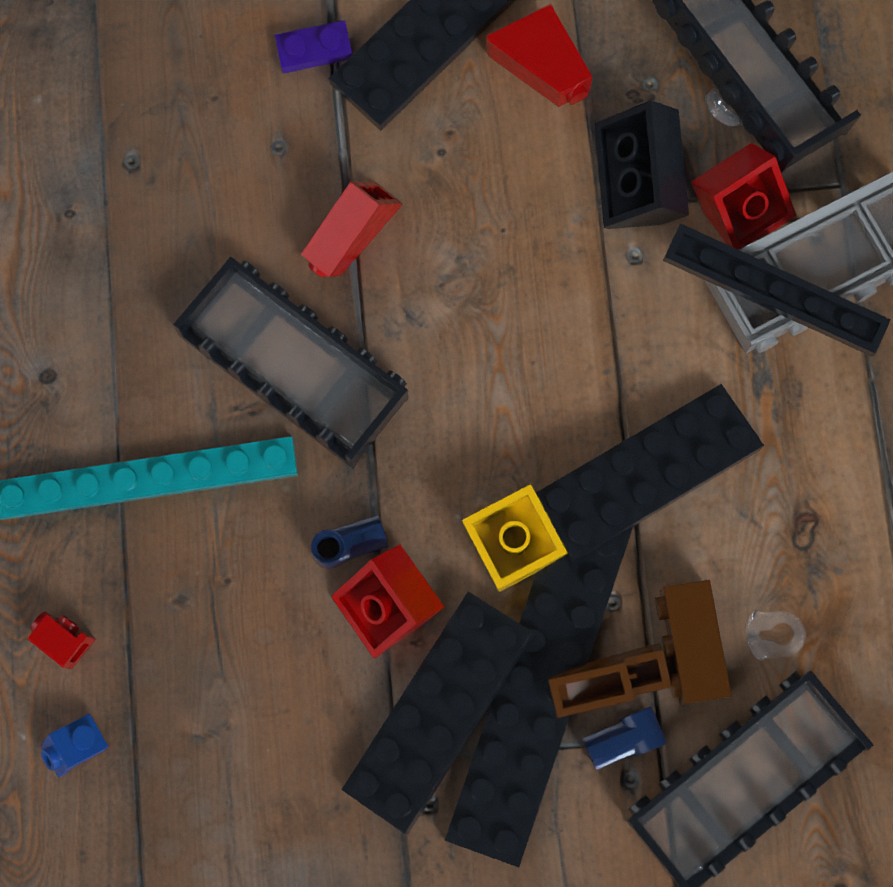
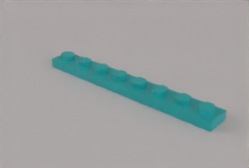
M291 436L0 480V520L299 476L294 439Z

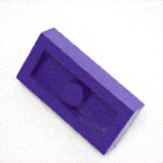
M345 20L275 35L283 74L346 61L352 56Z

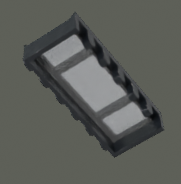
M751 0L652 1L659 16L665 19L677 34L680 44L690 51L698 62L702 73L709 76L720 91L724 102L730 105L740 117L746 131L755 137L765 151L776 157L781 173L839 136L846 135L862 116L856 110L844 118L840 117L833 108L840 98L839 89L835 85H831L821 92L811 79L818 69L817 60L810 56L799 63L790 52V48L796 41L795 32L788 28L777 35L768 23L775 10L770 0H766L757 6Z
M230 256L173 324L179 337L354 469L360 457L404 402L408 400V389L405 388L407 383L395 372L389 370L385 373L375 365L377 360L366 350L359 348L356 351L346 343L348 341L347 337L333 326L327 329L317 322L318 316L304 304L297 307L289 301V294L281 286L274 282L268 285L259 278L260 272L253 265L245 260L240 264Z
M811 670L802 676L797 671L792 673L779 684L783 692L772 701L767 695L749 709L753 716L743 725L737 720L719 734L723 741L711 750L705 745L688 760L693 764L692 767L682 775L675 770L658 784L662 789L658 795L651 800L647 795H644L628 808L632 816L626 822L678 887H700L711 877L714 878L719 875L730 861L741 852L749 850L756 844V840L771 827H775L787 818L786 815L802 801H807L818 792L817 789L826 781L844 771L848 767L847 764L856 756L874 746Z

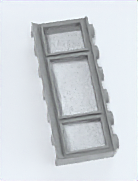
M893 172L739 250L849 301L855 298L858 303L871 297L877 292L875 287L885 282H888L890 286L893 285ZM704 280L745 353L757 349L758 353H762L779 343L777 337L787 332H790L791 336H795L808 329V327Z

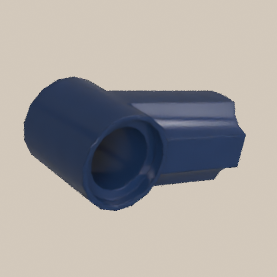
M378 515L335 530H323L315 535L311 543L314 561L320 567L326 569L336 568L343 562L389 547ZM324 541H334L340 547L339 553L330 559L320 556L318 553L320 544Z
M652 706L620 719L618 724L601 729L582 738L595 770L633 754L635 756L641 755L667 743Z

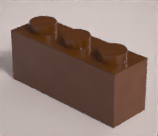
M710 580L663 587L660 590L661 597L655 598L658 619L665 620L668 635L662 636V644L665 658H672L675 674H669L672 697H679L680 705L732 697Z

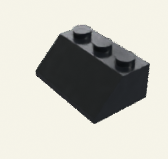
M649 100L594 123L604 228L657 226L689 216L678 109Z

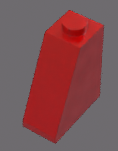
M551 4L486 36V52L488 56L556 106L560 107L568 102L570 105L576 104L589 94L593 76Z
M375 181L350 182L300 255L309 261L308 267L317 275L323 278L327 276H341L403 203Z

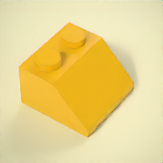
M531 484L462 520L499 592L537 573L567 554Z

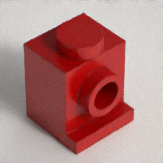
M47 611L42 612L34 620L30 627L33 632L27 638V640L58 665L67 669H72L96 640L92 635L84 632L78 635L77 632L80 627L62 614L57 618L51 616Z

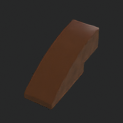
M660 643L612 655L548 678L557 718L633 701L636 695L672 687Z

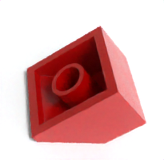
M752 142L691 181L701 209L725 243L738 250L765 237L797 216L776 157Z
M401 544L371 559L331 596L374 659L423 626L444 608L442 602Z

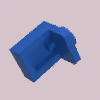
M89 713L49 734L41 744V756L46 767L50 771L54 770L60 778L66 775L72 768L104 752L109 746Z

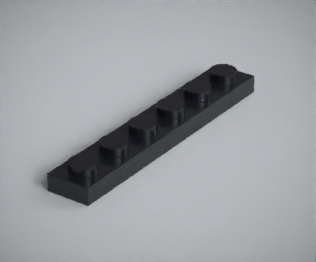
M681 223L663 259L666 263L871 357L876 354L891 321L889 318Z

